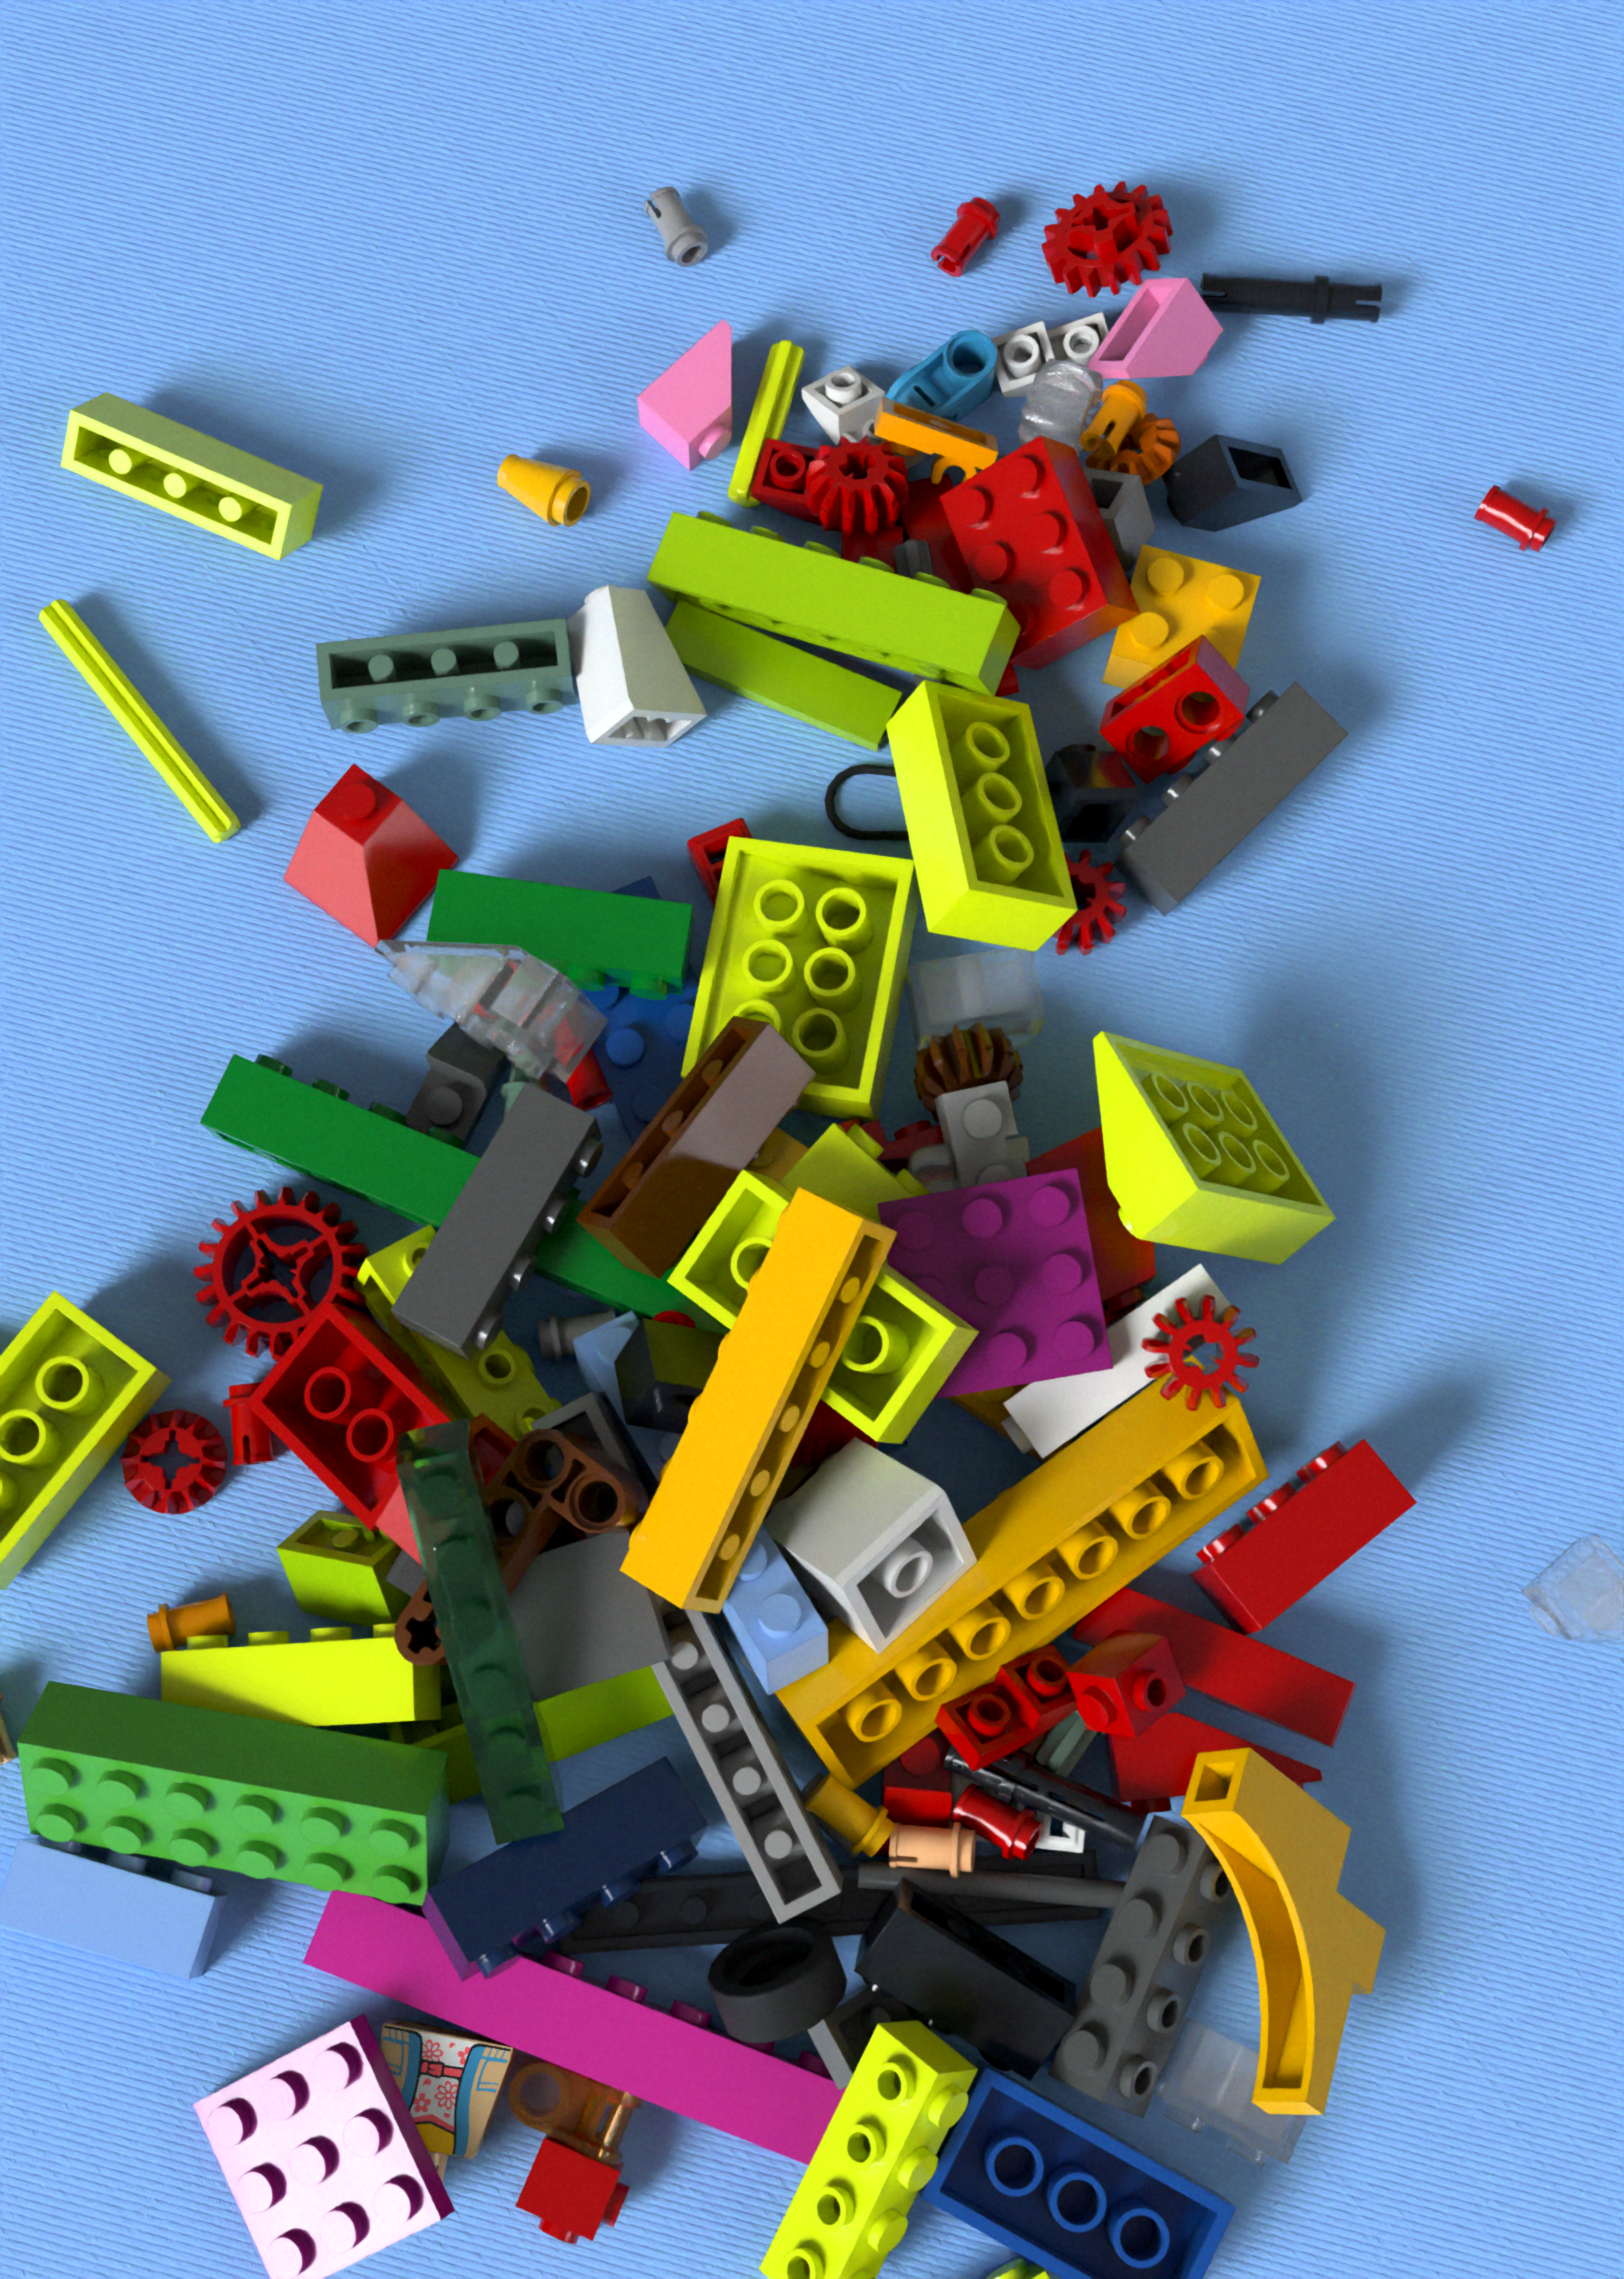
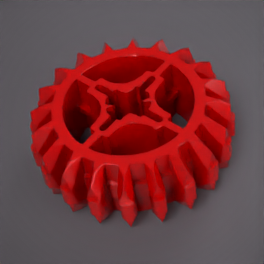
M284 1186L278 1193L276 1205H272L271 1199L264 1190H257L255 1192L254 1201L257 1209L250 1212L239 1200L233 1201L231 1209L238 1219L231 1226L223 1219H213L211 1226L222 1236L219 1243L210 1240L199 1242V1250L209 1258H212L213 1263L195 1266L193 1273L199 1280L213 1282L196 1293V1299L201 1305H216L206 1316L207 1323L214 1329L228 1324L223 1340L231 1347L240 1344L247 1337L245 1352L253 1358H259L270 1341L271 1357L276 1362L289 1349V1343H293L327 1300L343 1306L347 1304L356 1308H364L366 1306L365 1296L359 1291L351 1289L352 1283L357 1278L361 1266L352 1265L363 1261L370 1254L365 1243H350L359 1233V1228L353 1220L337 1224L342 1214V1209L338 1204L331 1202L319 1211L320 1197L316 1192L309 1190L303 1195L298 1206H296L294 1191L290 1187ZM281 1227H300L311 1230L320 1236L310 1243L303 1239L292 1246H281L275 1244L267 1232ZM250 1244L255 1254V1266L253 1271L240 1282L243 1288L235 1293V1269L242 1253ZM269 1252L280 1263L284 1262L290 1269L297 1267V1269L289 1271L295 1276L291 1283L297 1290L298 1297L286 1286H282L277 1280L270 1281V1279L277 1277L272 1273L275 1265L268 1256ZM332 1255L333 1276L331 1284L324 1298L317 1305L310 1293V1283L313 1276L325 1267L323 1260ZM274 1302H286L296 1310L300 1318L283 1323H267L253 1319L245 1313L256 1305L263 1309Z

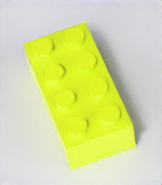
M923 680L889 720L886 728L928 932L1036 952L1077 911V906L1029 704L996 696L991 697L978 692Z
M743 1169L667 1282L732 1330L748 1296L747 1289L750 1279L755 1271L762 1266L776 1236L779 1217L785 1207L791 1203L794 1195L773 1179ZM884 1262L820 1399L876 1442L902 1444L979 1331Z
M55 1290L0 1356V1589L4 1591L127 1439L128 1433L135 1429L173 1381L164 1372Z

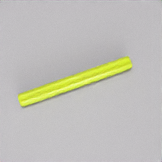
M57 599L49 606L43 608L39 614V620L43 623L45 629L211 840L221 843L234 835L241 827L236 814L70 604L64 599Z

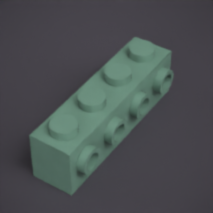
M566 618L316 643L320 702L332 730L341 729L347 733L362 734L377 729L378 725L402 722L410 727H428L438 723L440 718L465 716L473 721H487L499 717L502 712L527 710L532 714L545 715L558 712L563 706L577 704Z

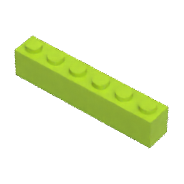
M673 511L646 578L668 601L677 603L681 599L724 618L984 695L995 696L1021 630V626L1007 608V601L999 595L978 588L972 589L970 595L950 590V585L942 579L921 572L915 573L913 579L894 574V569L889 565L869 557H860L858 563L840 559L839 554L833 549L812 541H806L803 548L787 544L785 539L779 534L759 526H752L749 533L731 528L732 525L727 520L710 512L698 511L695 518Z

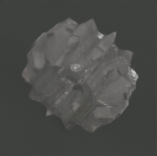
M1050 358L1043 364L1042 369L1035 374L1031 390L1027 391V400L1021 411L1023 414L1022 421L1018 428L1020 447L1042 435L1073 447L1079 459L1081 453L1085 451L1080 442L1081 435L1096 416L1102 401L1103 380L1101 374L1090 370L1087 365L1067 359L1061 361Z

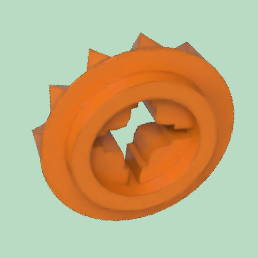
M1151 412L1146 414L1139 423H1133L1113 459L1104 461L1094 457L1105 440V437L1097 440L1092 448V453L1086 458L1085 462L1087 468L1140 475L1144 486L1159 478L1174 464L1181 450V438L1170 418L1158 419ZM1130 449H1141L1142 453L1138 454L1135 450L1131 452Z

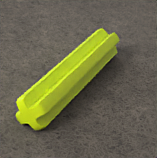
M782 339L780 343H774L771 346L728 489L729 499L744 508L751 509L753 506H759L762 503L752 497L751 490L767 438L781 440L804 362L805 352L803 348L794 345L790 340Z

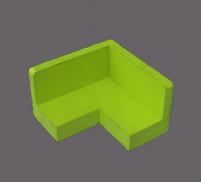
M319 1509L276 1547L297 1603L305 1613L368 1627L379 1624H395L412 1598L385 1580L387 1572L402 1548L383 1531H370L357 1516Z

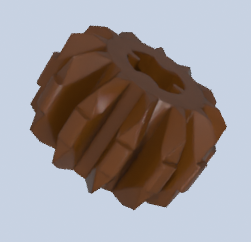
M981 1022L975 1023L968 1030H960L954 1025L952 1033L946 1036L932 1035L930 1047L916 1052L917 1064L913 1070L916 1079L913 1082L918 1099L922 1100L925 1109L932 1113L935 1122H939L934 1099L941 1094L1006 1080L1011 1102L1021 1097L1019 1085L1024 1080L1021 1072L1023 1065L1018 1050H1014L1012 1042L1004 1035L1001 1028L986 1030Z

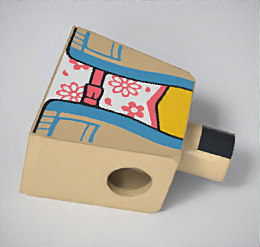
M391 2018L383 2023L381 2051L443 2183L448 2155L474 2159L480 2152L517 2049L481 2034Z

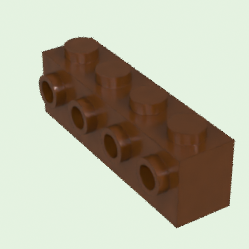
M733 1016L575 1220L625 1268L660 1280L667 1270L674 1267L681 1260L686 1251V1244L705 1219L713 1214L741 1171L760 1156L764 1149V1142L778 1123L798 1106L804 1089L816 1075V1072L769 1022Z

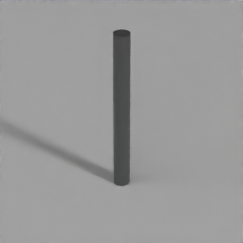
M860 1860L858 1870V1888L893 1891L902 1877L930 1894L1114 1909L1117 1907L1127 1882L973 1869V1872L960 1871L958 1878H951L950 1870L901 1866L892 1868L889 1862Z

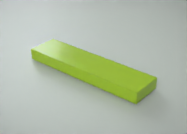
M681 599L678 600L665 627V631L687 673L874 752H878L887 733L886 724L894 716L902 701L903 692Z

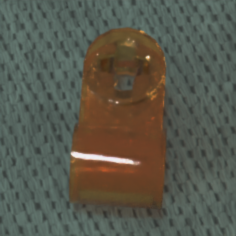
M531 2057L519 2066L511 2081L508 2094L510 2109L517 2120L528 2127L563 2141L569 2147L589 2157L612 2165H619L623 2154L618 2148L634 2109L642 2108L645 2103L644 2099L539 2057ZM538 2073L550 2075L560 2086V2098L550 2108L536 2109L531 2107L522 2096L521 2087L525 2079ZM612 2105L603 2130L597 2132L606 2107Z

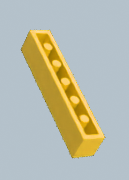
M801 1187L797 1188L791 1203L785 1207L779 1217L776 1236L762 1266L755 1271L750 1279L747 1289L748 1296L734 1326L725 1335L719 1346L718 1360L706 1386L690 1408L688 1424L673 1456L665 1463L660 1472L659 1486L643 1520L638 1523L631 1534L629 1551L620 1571L681 1609L720 1613L898 1232L832 1199Z

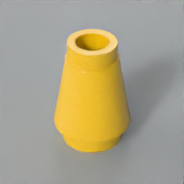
M510 454L502 462L497 475L499 487L507 490L509 494L554 527L561 524L567 527L575 525L583 516L590 500V484L583 480L580 472L575 469Z

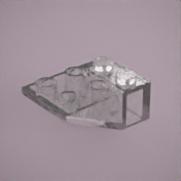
M381 939L374 948V951L392 967L387 974V978L413 995L411 999L441 1020H444L446 1016L460 1025L459 1029L485 1048L491 1050L493 1045L508 1054L507 1059L538 1080L546 1071L566 1084L608 1022V1019L566 975L516 945Z

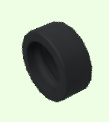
M788 1919L781 1924L773 1922L741 1935L726 1946L711 1963L707 1982L729 2035L743 2042L769 2043L787 2039L804 2032L830 2015L845 1996L847 1978L833 1940L826 1927L809 1919Z

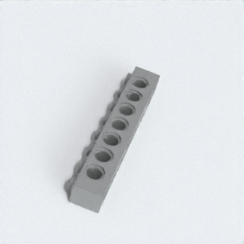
M590 1392L530 1423L533 1430L551 1429L568 1431L587 1439L637 1477L645 1487L649 1508L653 1495L601 1392ZM554 1444L548 1450L546 1456L557 1476L562 1470L564 1456L561 1448ZM607 1484L597 1497L599 1514L606 1521L614 1515L618 1502L616 1492L610 1484ZM584 1531V1533H585V1535H586L587 1538H588V1537H591V1536H594V1535L601 1534V1533H587V1532ZM655 1593L674 1657L650 1666L778 1923L781 1924L841 1893L844 1877L812 1813L804 1808L806 1801L712 1613L681 1609Z

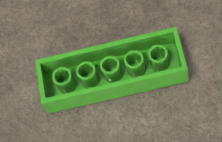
M50 1680L17 1741L30 1834L44 1836L56 1842L72 1841L110 1848L121 1854L137 1853L175 1860L187 1866L195 1867L202 1865L244 1873L249 1877L257 1879L273 1878L310 1885L322 1891L338 1890L376 1897L388 1903H409L423 1906L427 1889L436 1885L450 1844L449 1752Z

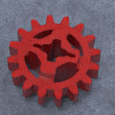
M1119 181L1113 192H1105L1104 187L1099 184L1095 186L1094 194L1088 196L1087 199L1078 193L1072 196L1075 206L1071 210L1065 208L1056 209L1054 213L1058 224L1045 226L1044 233L1047 242L1041 244L1048 268L1056 284L1065 282L1070 294H1074L1083 286H1086L1089 298H1095L1100 292L1101 287H1109L1111 293L1117 295L1120 293L1121 284L1127 282V280L1136 286L1142 284L1140 272L1144 269L1158 271L1161 268L1158 255L1170 253L1172 248L1168 237L1173 235V230L1167 209H1164L1160 195L1157 194L1149 197L1145 185L1141 184L1129 193L1125 181Z

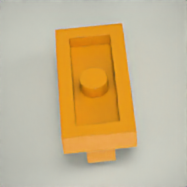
M885 397L881 399L874 419V435L882 437V443L890 442L892 451L902 455L916 456L918 450L933 455V452L937 453L938 455L931 465L932 483L939 485L944 470L949 466H959L965 471V476L962 479V482L977 474L976 467L984 470L995 463L998 455L996 436Z

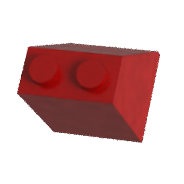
M1102 1126L1025 1162L1027 1176L1077 1168L1107 1327L1134 1311L1136 1305L1146 1299L1143 1292L1156 1276L1154 1242L1136 1238L1120 1220L1118 1211L1121 1207L1108 1186Z

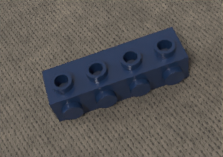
M664 1756L430 1887L426 1891L422 1911L462 1982L479 1972L482 1973L485 1979H490L514 1965L522 1957L519 1949L541 1936L546 1944H550L573 1931L582 1922L579 1914L602 1902L605 1909H610L624 1902L641 1888L638 1880L660 1868L663 1875L666 1876L687 1865L699 1854L696 1846H698L708 1824L668 1758Z

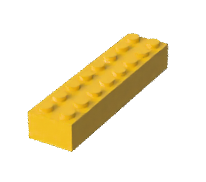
M1192 1354L1184 1360V1362H1194L1201 1370L1205 1369ZM1170 1372L1156 1378L1151 1385L1120 1408L1109 1412L1100 1423L1066 1448L1055 1452L1046 1463L1015 1486L1004 1490L992 1503L961 1525L978 1562L880 1655L837 1616L827 1624L829 1664L774 1692L807 1744L833 1777L836 1776L835 1778L849 1789L855 1790L936 1729L938 1725L934 1720L941 1704L994 1682L1000 1665L1046 1646L1270 1476L1239 1399L1221 1384L1220 1386L1226 1396L1227 1404L1225 1407L1216 1408L1210 1401L1207 1389H1203L1201 1404L1198 1410L1190 1411L1185 1407L1184 1401L1186 1384L1176 1397L1167 1401L1159 1392L1172 1373Z

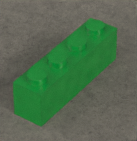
M439 869L426 943L434 960L441 961L440 965L442 967L459 973H477L480 966L504 970L503 974L506 977L522 982H539L543 975L567 979L566 983L569 986L580 990L602 991L606 984L630 988L629 992L632 995L643 999L665 1000L668 997V993L684 995L695 918L693 904Z

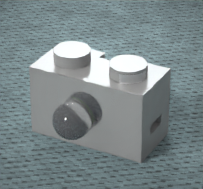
M1006 1080L941 1094L934 1099L944 1143L925 1146L915 1150L909 1157L907 1164L908 1172L923 1186L953 1181L954 1189L1027 1177L1024 1158L1010 1159L1006 1138L1018 1134Z

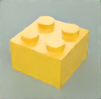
M1142 544L1130 583V588L1140 614L1118 626L1102 683L1126 689L1202 634L1229 665L1236 670L1261 576ZM1193 692L1190 694L1192 698L1200 702L1216 700L1211 694L1206 692Z

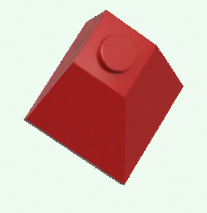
M353 763L313 810L283 879L288 885L382 954L436 890L439 869L453 870L460 860L403 799Z

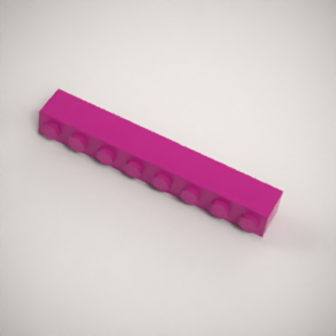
M338 1890L331 1892L304 1958V1964L806 2165L810 2164L847 2088L838 2090L825 2063L818 2054L802 2050L797 2061L773 2051L776 2041L769 2043L743 2042L725 2031L710 2026L709 2022L712 2013L702 2008L674 1999L669 2010L645 2000L649 1990L647 1987L615 1974H610L607 1984L581 1975L585 1966L584 1962L552 1949L546 1950L543 1959L519 1950L522 1957L502 1973L490 1979H485L482 1973L479 1972L462 1982L424 1915L422 1906L418 1905L416 1909L403 1903L384 1902L376 1897Z

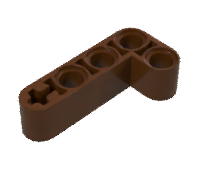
M536 1429L526 1433L517 1442L400 1614L395 1625L394 1640L400 1654L405 1660L421 1666L452 1664L465 1659L474 1650L537 1554L541 1553L564 1518L587 1533L624 1534L632 1531L643 1520L648 1510V1496L644 1485L637 1477L599 1448L574 1432ZM554 1444H557L562 1450L564 1464L561 1472L554 1479H551L544 1466L545 1456L548 1450ZM607 1484H610L616 1492L618 1502L614 1515L606 1521L599 1514L597 1497L600 1491ZM517 1501L524 1512V1524L521 1531L514 1537L507 1528L506 1514L509 1507ZM477 1558L483 1565L485 1581L482 1588L477 1593H474L468 1586L466 1577L470 1564ZM456 1608L463 1610L462 1613H453ZM441 1620L435 1629L433 1627L434 1621ZM439 1637L442 1641L440 1645L436 1646L435 1642L438 1640Z

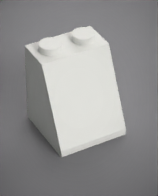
M856 1437L839 1452L827 1457L821 1463L817 1472L790 1497L778 1502L772 1508L773 1510L769 1513L768 1517L762 1522L798 1582L878 1655L978 1562L946 1492L936 1483Z

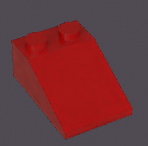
M329 1300L324 1303L245 1403L373 1532L380 1530L375 1523L406 1472L462 1428L409 1354L374 1320L363 1312Z

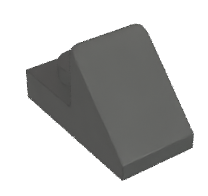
M459 1017L428 1050L425 1057L430 1070L406 1115L407 1120L404 1126L426 1134L429 1126L444 1130L464 1141L461 1150L465 1151L512 1057L514 1040L463 1017Z
M864 1984L845 1995L830 2015L807 2031L838 2090H841L848 2086L878 2023L918 2020L929 2030L932 2027L924 2021L917 2010L896 1997L892 1999L882 1997Z

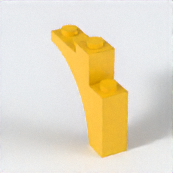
M1251 1748L1198 1753L1181 1816L1189 1821L1204 1838L1222 1865L1241 1906L1250 1935L1259 1984L1261 2013L1258 2069L1251 2102L1268 2114L1324 2115L1351 1995L1372 1994L1386 1933L1382 1926L1337 1892L1351 1828Z

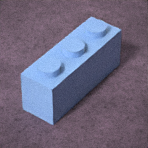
M42 1836V1839H19L0 1895V1924L187 1980L202 1976L228 1896L227 1894L210 1889L213 1881L212 1877L192 1870L174 1867L170 1878L146 1871L149 1859L138 1854H121L109 1848L107 1857L102 1858L82 1852V1843L72 1841L56 1842Z

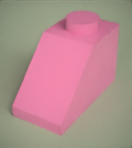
M1188 278L1145 279L1083 370L1089 378L1134 379L1193 375L1206 361L1210 349L1224 329Z
M724 319L637 396L640 426L689 471L694 469L704 458L707 460L716 458L727 447L732 437L731 326Z

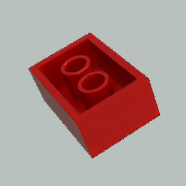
M1039 435L939 496L974 587L990 591L1007 601V608L1021 626L1007 664L1038 671L1140 614L1073 447Z
M1362 1439L1348 1449L1339 1440L1328 1449L1325 1448L1296 1472L1303 1482L1301 1485L1294 1489L1289 1482H1286L1280 1488L1273 1490L1246 1512V1515L1253 1524L1244 1531L1237 1523L1228 1530L1221 1532L1196 1553V1556L1203 1564L1189 1576L1235 1632L1246 1636L1264 1629L1417 1503L1365 1439Z

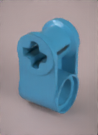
M975 330L960 331L920 364L904 372L890 387L885 398L958 423L981 403L985 402L993 392L997 365L996 346L991 338L982 332ZM970 363L977 365L982 370L975 374H966L956 368L962 364Z

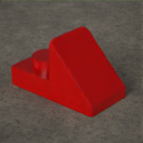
M939 1727L883 1769L881 1805L888 1810L886 1817L892 1822H899L902 1825L949 1827L953 1792H950L952 1771L944 1770L943 1765L951 1742ZM890 1835L876 1855L889 1856Z

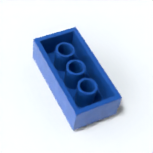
M979 2059L976 2065L978 2071L967 2091V2107L961 2118L949 2128L936 2154L938 2158L936 2171L929 2182L918 2191L920 2198L1063 2279H1203L1237 2207L1223 2195Z

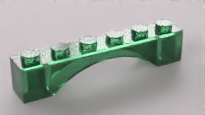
M463 1418L399 1433L396 1469L496 1845L564 1830L563 1786L549 1731L540 1711L519 1641L498 1553L485 1482L469 1419Z

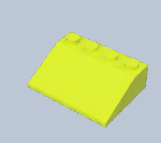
M729 836L680 1075L682 1079H685L733 1016L769 1022L816 1072V1075L804 1089L802 1099L795 1109L816 1115L850 1120L860 1118L864 1122L879 1120L920 900V889L914 860Z
M1101 1031L1093 1038L1108 1186L1121 1207L1118 1211L1120 1220L1136 1238L1280 1265L1336 1219L1241 1069Z

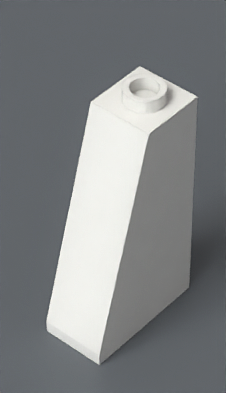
M1201 1263L1107 1329L1113 1369L1032 1382L1003 1403L1011 1415L1001 1421V1424L1023 1455L1035 1448L1043 1459L1155 1379L1146 1376L1144 1367L1151 1362L1163 1359V1353L1146 1351L1141 1347L1142 1339L1147 1337L1165 1340L1167 1332L1155 1326L1151 1320L1155 1313L1159 1312L1165 1315L1174 1325L1180 1321L1174 1309V1299L1179 1297L1186 1298L1190 1304L1193 1316L1197 1317L1199 1301L1202 1295L1214 1296L1216 1308L1213 1321L1217 1319L1226 1307L1231 1305ZM1198 1335L1189 1339L1186 1344L1192 1347V1350L1183 1349V1358L1206 1342Z

